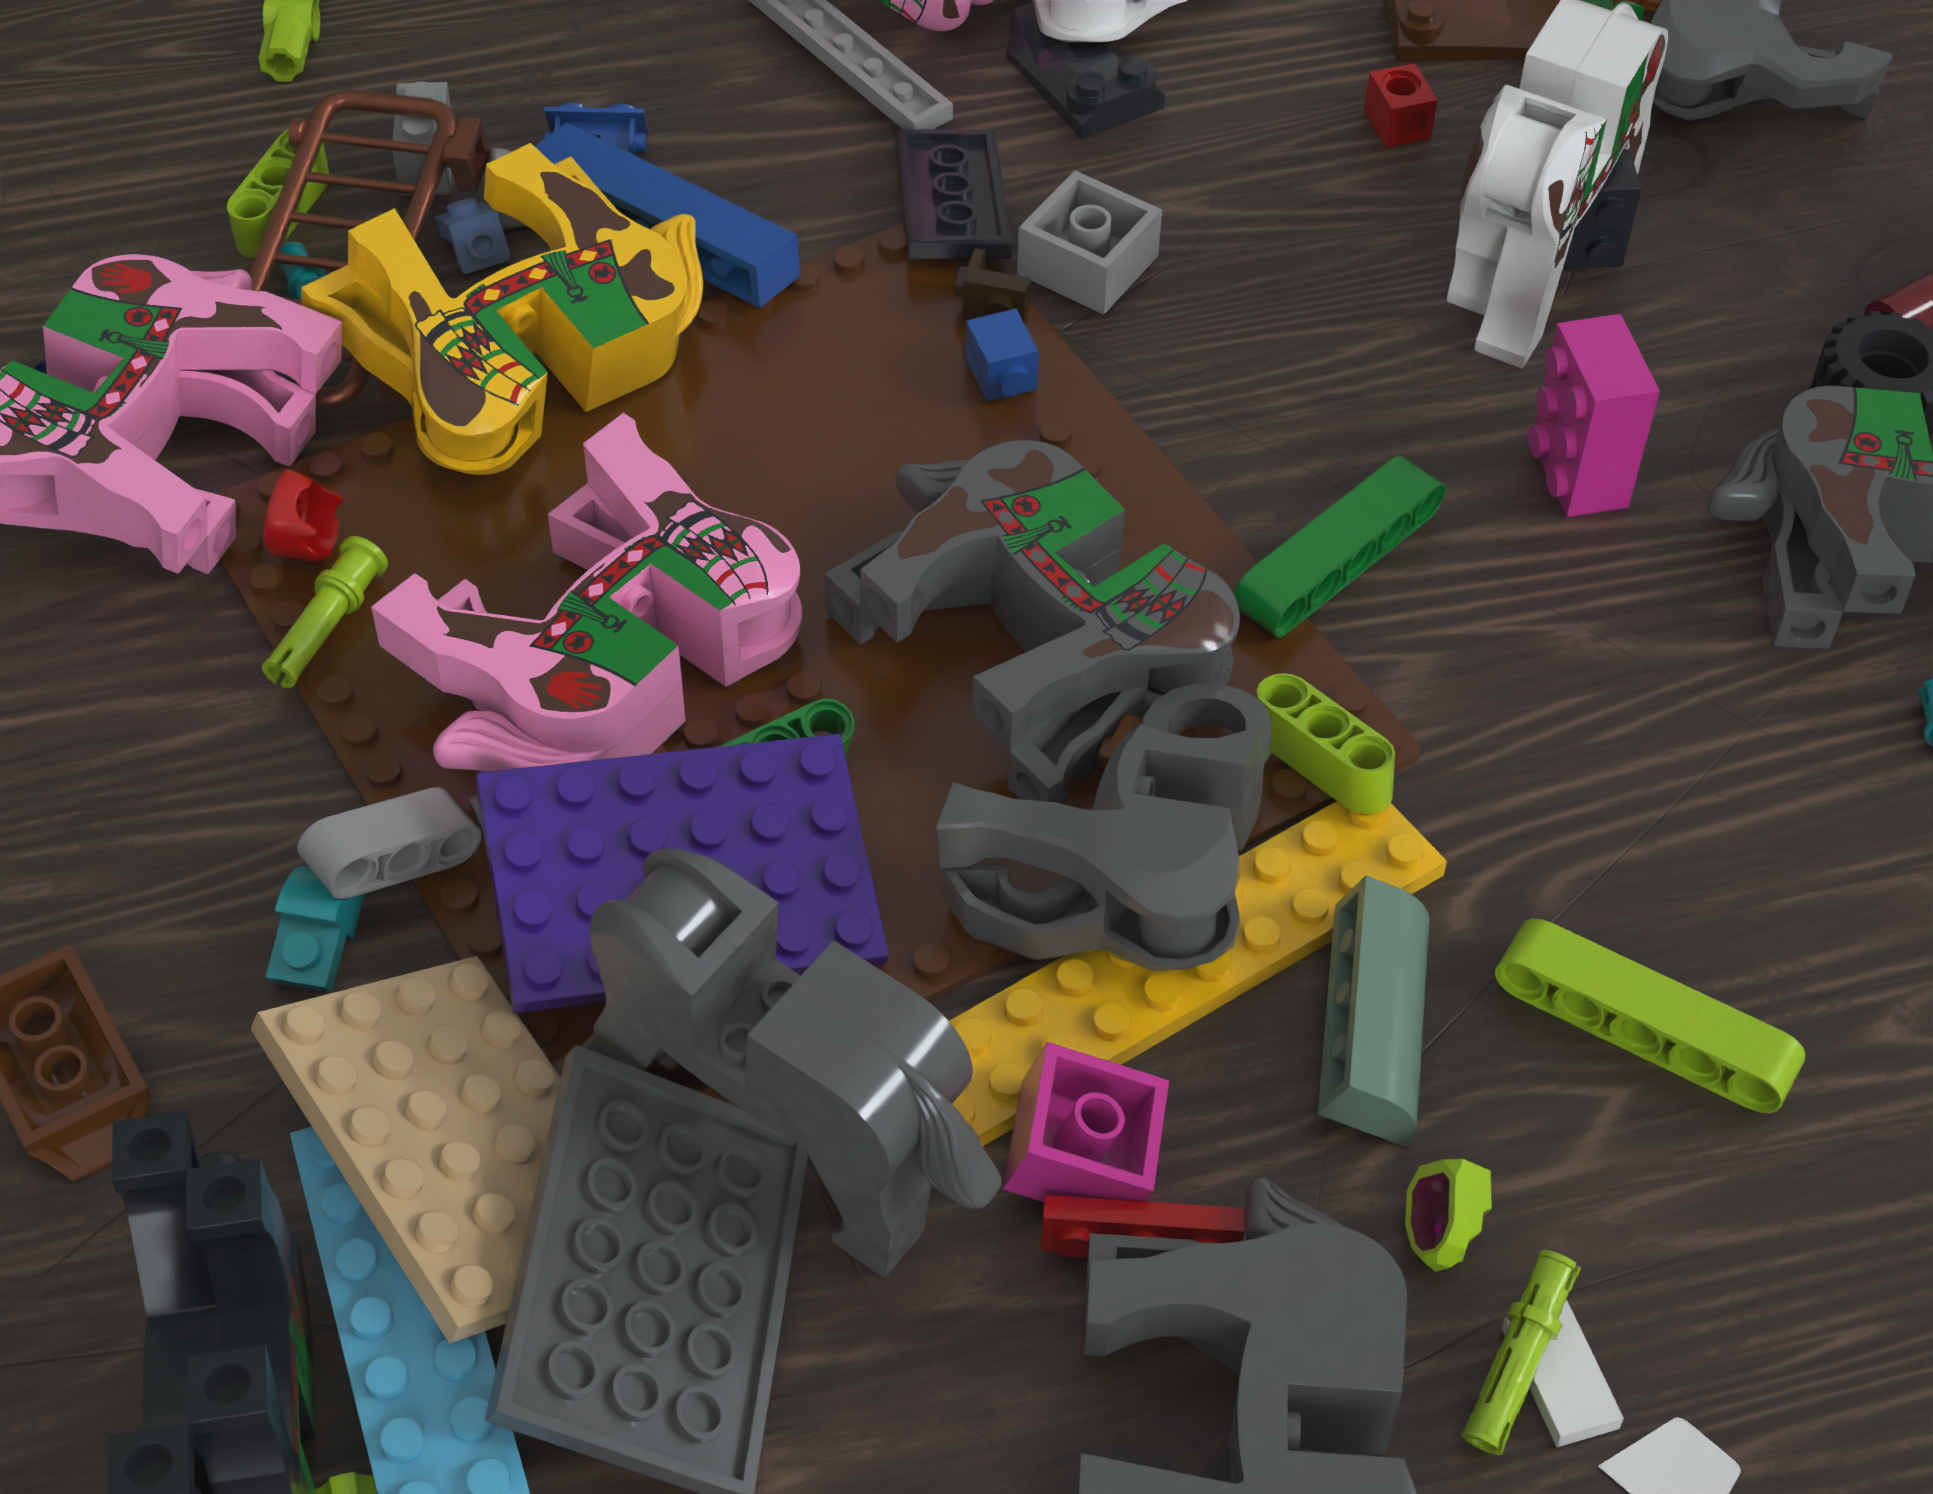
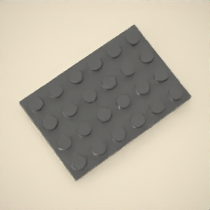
M576 1045L565 1056L485 1421L700 1494H754L808 1159L804 1146L774 1130L737 1106Z

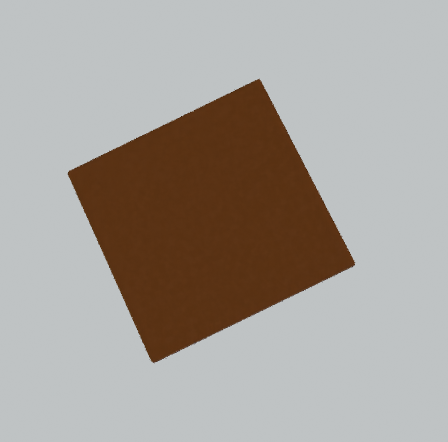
M904 222L800 263L801 276L761 308L729 292L701 302L691 324L680 333L675 360L670 369L661 378L590 411L585 412L547 365L543 364L542 366L548 374L541 437L510 468L502 472L489 475H472L448 469L434 463L423 454L417 444L414 418L411 416L296 461L290 467H281L215 493L235 499L236 539L219 562L273 651L314 597L317 576L326 569L330 570L340 556V545L345 538L349 536L365 538L383 551L388 561L387 570L381 577L373 578L363 592L364 601L360 608L342 616L301 673L294 687L366 806L421 790L441 787L453 797L480 828L468 797L477 794L475 785L476 775L479 772L485 771L445 769L437 764L433 755V745L440 733L467 711L478 710L471 699L442 692L379 646L371 607L416 573L428 582L429 591L436 600L466 579L478 588L481 602L487 613L544 620L564 593L588 571L553 553L548 514L588 483L583 443L622 413L634 419L638 434L644 444L653 453L667 461L701 501L711 507L761 521L775 528L791 543L800 563V580L795 591L802 605V624L792 646L777 660L726 687L679 655L686 721L652 754L718 747L817 700L833 699L845 704L852 712L855 720L854 732L846 762L889 953L885 966H878L877 968L907 986L928 1002L1022 957L995 945L974 939L965 931L948 907L943 868L939 867L936 827L953 782L976 790L999 794L1011 799H1019L1008 789L1010 751L972 715L973 676L1025 652L1006 631L990 604L923 610L911 634L899 642H896L879 626L874 637L861 645L825 611V573L894 532L904 531L918 513L904 500L896 487L895 477L897 469L905 463L926 464L970 460L976 454L989 447L1010 441L1030 440L1048 443L1061 448L1075 458L1125 509L1119 571L1162 544H1166L1216 573L1234 593L1243 576L1259 562L1030 301L1028 319L1025 326L1039 351L1037 390L987 402L965 359L966 320H963V298L955 296L960 266L968 267L971 259H908ZM985 259V270L1005 273L993 259ZM286 469L300 472L314 479L315 482L344 499L343 503L338 505L335 512L337 519L340 521L338 538L330 556L321 563L275 557L264 545L263 528L265 512L278 478ZM1239 611L1238 633L1230 645L1233 652V669L1227 686L1244 690L1257 698L1258 685L1265 678L1282 673L1298 676L1385 737L1393 745L1395 750L1394 773L1417 762L1420 754L1419 744L1308 618L1282 638H1276ZM1199 725L1186 729L1178 735L1190 738H1220L1235 733L1216 725ZM823 731L813 733L815 736L833 735ZM1271 753L1264 764L1260 814L1245 846L1331 805L1336 800ZM1098 769L1078 782L1069 792L1063 804L1079 809L1091 810L1104 770ZM482 832V840L478 848L463 863L411 879L410 881L458 961L477 956L512 1006L485 839ZM1004 857L987 858L977 862L1009 864L1011 885L1018 890L1030 893H1040L1047 890L1066 877ZM606 1002L516 1014L561 1078L565 1056L576 1045L582 1046L593 1034V1026L603 1012ZM667 1053L648 1072L718 1100L729 1101Z

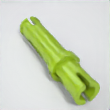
M1540 1250L1532 1271L1533 1273L1520 1301L1512 1302L1506 1316L1510 1321L1506 1336L1492 1363L1474 1410L1470 1414L1467 1424L1461 1433V1437L1465 1438V1441L1485 1452L1502 1455L1510 1435V1430L1536 1374L1541 1357L1549 1341L1557 1340L1562 1328L1559 1317L1567 1296L1581 1270L1580 1266H1576V1262L1562 1254L1550 1250Z

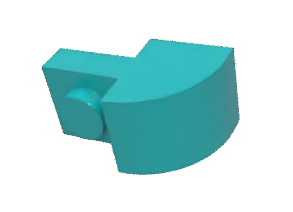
M299 866L294 869L287 878L275 907V912L281 917L266 978L275 984L332 993L345 940L354 939L365 894L347 899L335 898L309 867Z

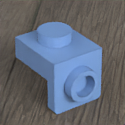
M476 198L459 200L447 205L448 213L435 216L439 234L452 244L459 269L463 273L475 272L510 259L509 249L498 212L484 202L477 203Z

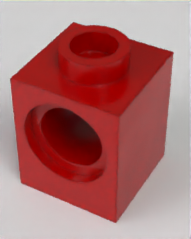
M1413 63L1369 72L1364 112L1385 147L1431 139L1438 99L1417 65Z

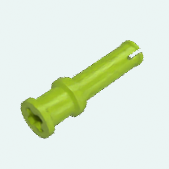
M349 536L344 539L340 545V556L330 570L326 569L317 576L314 597L271 656L262 664V671L271 682L276 684L284 672L286 676L281 682V687H294L301 673L342 616L360 608L364 601L363 592L373 578L381 577L388 567L385 554L374 543L359 536Z

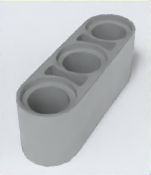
M434 787L316 821L300 837L297 844V852L335 898L347 899L463 863L478 848L482 840V832L445 789Z

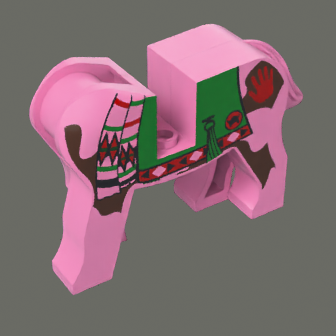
M140 254L114 256L91 265L81 274L43 325L47 374L15 361H11L0 369V523L105 536L122 541L133 547L148 548L157 557L163 568L177 574L180 573L186 563L193 569L209 574L236 539L235 499L195 489L155 460L169 440L179 416L215 420L233 426L254 438L266 449L274 461L290 467L316 433V394L342 361V321L266 291H252L251 276L242 269L190 271L170 260ZM274 371H278L290 376L299 385L277 375Z
M622 413L583 443L588 483L548 514L553 553L588 571L564 593L544 620L487 613L481 602L478 588L466 579L436 600L429 591L428 582L416 573L375 603L371 609L379 646L442 692L471 699L478 710L467 711L443 730L433 745V755L437 764L442 768L488 772L652 754L686 721L679 655L726 687L777 660L792 646L802 624V605L795 591L800 580V563L793 546L784 535L766 523L711 507L701 501L674 468L644 444L638 434L635 420Z

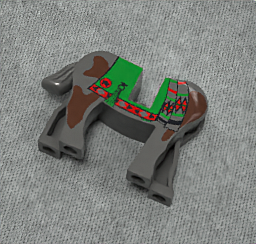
M1821 386L1806 390L1789 403L1784 412L1780 428L1763 433L1745 445L1737 455L1730 472L1714 488L1708 504V510L1712 515L1719 519L1735 521H1756L1762 518L1769 531L1771 556L1762 582L1773 647L1830 649L1843 612L1901 614L1916 576L1912 561L1933 563V453L1920 393L1843 386ZM1831 577H1832V580H1833V583H1834V586H1835L1837 595L1832 591V589L1830 588V586H1829V584H1828V582H1829V580H1830Z
M1030 440L1010 441L989 447L976 454L970 460L926 464L905 463L901 465L896 471V487L904 500L918 513L904 531L894 532L825 573V611L860 645L873 638L879 626L896 642H899L911 634L923 610L983 604L991 605L1001 624L1025 653L973 676L972 715L1010 751L1008 789L1022 800L1063 804L1069 792L1078 782L1099 769L1098 754L1101 744L1107 735L1114 736L1125 714L1143 719L1151 704L1172 689L1194 683H1221L1227 685L1233 669V652L1230 645L1238 633L1240 613L1236 598L1226 582L1213 571L1166 544H1162L1119 571L1125 509L1069 453L1044 442Z

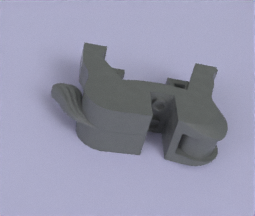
M680 849L652 851L643 862L642 871L644 879L623 901L617 899L606 900L593 912L589 923V938L605 990L606 1006L593 1026V1034L581 1047L649 1072L667 1053L730 1102L774 1130L802 1144L843 1218L841 1224L833 1232L832 1242L885 1279L924 1232L931 1190L930 1183L936 1190L953 1202L968 1209L984 1208L995 1198L1002 1183L999 1170L984 1150L973 1127L967 1123L964 1117L952 1105L972 1079L973 1067L969 1052L952 1024L922 996L834 940L800 976L776 959L779 903L729 866L703 854Z
M1265 1177L1253 1179L1245 1190V1241L1199 1243L1195 1240L1090 1233L1086 1274L1084 1355L1107 1356L1118 1349L1147 1339L1178 1336L1240 1375L1228 1438L1226 1482L1081 1453L1077 1494H1417L1404 1458L1299 1451V1449L1384 1455L1386 1453L1403 1389L1407 1287L1397 1262L1380 1244L1360 1232L1344 1227L1330 1216L1298 1201Z

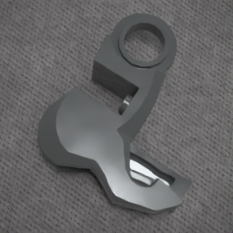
M1662 0L1650 24L1668 30V43L1652 104L1666 113L1687 121L1712 117L1751 101L1762 99H1776L1792 109L1838 105L1845 112L1867 120L1878 97L1879 87L1891 62L1892 53L1848 41L1842 42L1837 52L1797 46L1779 18L1781 0Z
M1194 683L1170 690L1151 704L1143 717V724H1140L1123 736L1108 761L1099 782L1094 805L1091 810L1079 809L1056 802L1011 799L953 782L936 827L939 867L943 868L948 907L965 931L974 939L1036 961L1082 951L1106 949L1150 971L1184 970L1213 962L1233 948L1240 930V916L1235 897L1240 877L1238 850H1243L1260 814L1264 764L1271 754V716L1264 704L1244 690L1221 683ZM1199 725H1216L1235 733L1220 738H1190L1178 735L1186 729ZM1004 857L1066 877L1047 890L1040 893H1030L1018 890L1011 885L1009 864L977 862L987 858Z

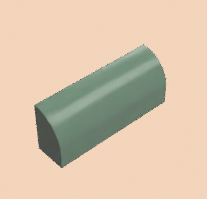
M1365 875L1335 905L1318 1115L1408 1148L1415 1140L1417 1133L1429 915L1425 906L1412 894Z

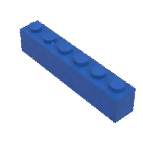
M566 123L534 146L553 164L571 156L620 213L648 229L679 214L693 216L696 220V248L703 280L759 308L801 276L797 234L745 208H741L706 189H702L569 123Z

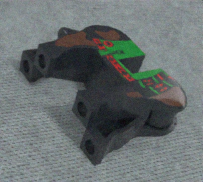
M186 1111L113 1121L112 1182L116 1193H120L124 1201L146 1311L143 1361V1431L109 1436L108 1494H315L314 1483L300 1439L316 1437L313 1338L308 1292L295 1234L286 1223L279 1200L270 1188L261 1160L242 1161L234 1153L228 1151H216L200 1157Z

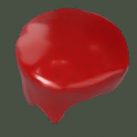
M286 469L278 478L265 512L263 528L264 545L275 557H285L313 563L325 561L330 556L338 538L340 521L337 519L335 512L338 505L342 504L344 499L340 495L327 490L315 482L314 479L300 472Z

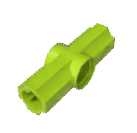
M264 0L263 26L265 34L258 58L261 71L268 73L275 81L292 82L294 76L303 72L310 41H318L320 35V0Z

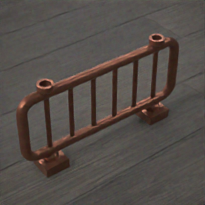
M356 89L338 90L326 95L317 103L309 120L294 118L289 127L288 137L291 148L297 149L249 271L253 286L252 291L266 290L276 263L333 271L348 265V262L280 253L292 222L342 229H352L367 222L296 212L307 182L412 195L403 223L416 244H418L445 166L451 169L457 190L478 191L490 153L481 119L461 117L458 124L454 111L444 102L431 98ZM344 110L434 120L437 123V129L431 145L327 132L333 116ZM322 142L427 155L416 185L311 172ZM281 297L286 300L297 303L299 305H302V300ZM342 350V360L351 361L347 376L344 381L336 386L320 388L316 394V408H338L349 404L362 393L370 374H373L363 368L350 351ZM375 376L383 398L404 401L405 397Z

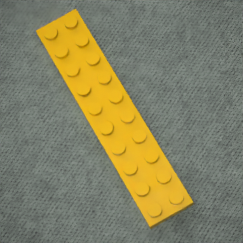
M1336 801L1239 856L1240 877L1235 897L1240 916V930L1233 948L1213 962L1184 970L1150 971L1106 949L1077 952L1062 956L951 1019L949 1022L962 1038L969 1052L973 1067L971 1082L952 1105L959 1111L967 1123L973 1127L982 1146H985L1014 1128L1022 1080L1046 1042L1122 1065L1332 942L1335 905L1365 875L1413 894L1444 876L1447 864L1446 859L1392 803L1378 813L1361 814L1347 809Z

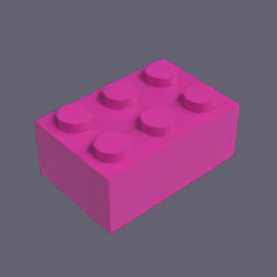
M1621 314L1557 323L1552 347L1547 349L1545 355L1547 371L1543 387L1537 390L1536 401L1538 410L1535 424L1530 426L1528 430L1530 452L1534 458L1540 459L1546 472L1548 491L1552 497L1558 498L1566 517L1629 508L1660 390Z

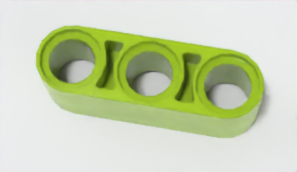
M289 129L285 130L276 139L227 202V211L236 249L241 255L248 258H255L297 151V149L291 148L289 144ZM322 142L311 172L330 174L324 142ZM307 182L296 212L307 213L328 184ZM292 222V223H291L290 228H289V230H288V233H287V235H286L285 240L288 238V236L291 234V232L295 229V227L298 225V223H296V222Z
M1285 673L1274 674L1259 683L1257 699L1262 701L1271 716V753L1344 807L1355 813H1378L1391 804L1394 787L1395 750L1385 737L1298 676Z

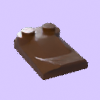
M1383 0L1396 62L1525 59L1526 53L1561 1Z
M70 943L0 975V1101L27 1155L47 1163L71 1181L85 1179L112 1165L113 1121L145 1117L151 1095Z

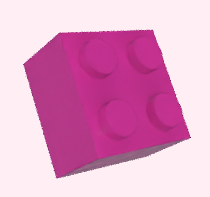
M1046 1042L1022 1080L1003 1190L1044 1202L1045 1195L1147 1201L1154 1192L1169 1080Z

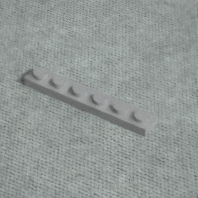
M749 0L902 129H935L953 119V103L827 0Z

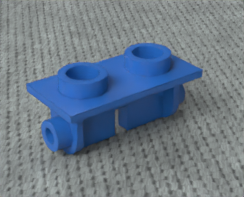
M563 103L558 107H544L549 131H545V138L566 123H569L635 156L637 153H646V136H649V130L644 109H636L627 104H613L608 108H588L578 103Z

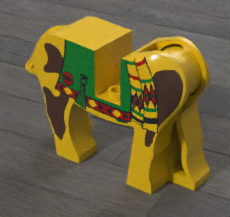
M529 143L486 164L484 199L493 210L511 216L534 230L543 238L552 251L510 265L478 282L457 298H450L394 208L348 230V265L301 287L302 306L342 321V346L350 351L363 368L408 400L412 406L417 444L427 458L442 467L466 474H495L510 468L542 434L548 372L535 358L534 353H537L585 412L656 381L670 369L676 357L679 335L691 324L702 301L703 276L696 248V220L693 216L679 214L648 229L620 213L571 156L553 164L536 147Z

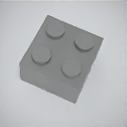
M1074 171L1019 227L1017 274L1029 277L1031 281L1105 314L1158 257L1162 209L1078 171Z

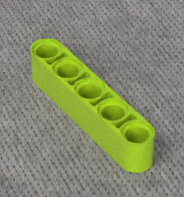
M1531 918L1524 921L1495 969V977L1499 984L1516 998L1759 1113L1777 1112L1782 1107L1805 1061L1806 1053L1802 1045L1786 1032L1543 919Z

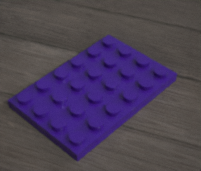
M840 734L479 772L476 775L475 785L513 1014L606 1002L605 990L589 938L591 916L596 908L606 900L617 899L623 901L644 879L642 866L645 858L652 851L660 849L686 850L716 859L732 868L779 903L776 959L800 976L833 940L875 967L885 966L889 958Z

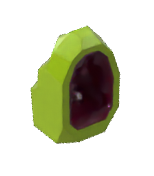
M1444 1159L1419 1166L1407 1189L1405 1226L1411 1248L1435 1272L1451 1268L1456 1263L1463 1262L1468 1243L1481 1233L1483 1216L1492 1209L1491 1171L1465 1159Z

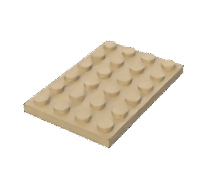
M474 956L257 1012L250 1030L449 1344L506 1324L561 1078L516 1013L513 1014L512 1006L480 959Z

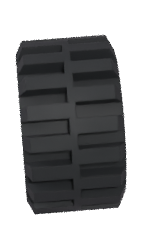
M1869 311L1865 317L1855 314L1849 316L1846 323L1838 322L1832 328L1831 334H1828L1810 389L1821 386H1843L1920 393L1930 437L1933 434V328L1925 327V322L1917 318L1907 319L1902 317L1903 314L1891 312L1890 315H1883L1880 311Z

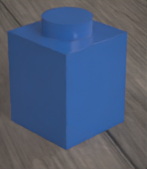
M1017 309L966 320L965 359L987 402L1037 390L1039 351Z

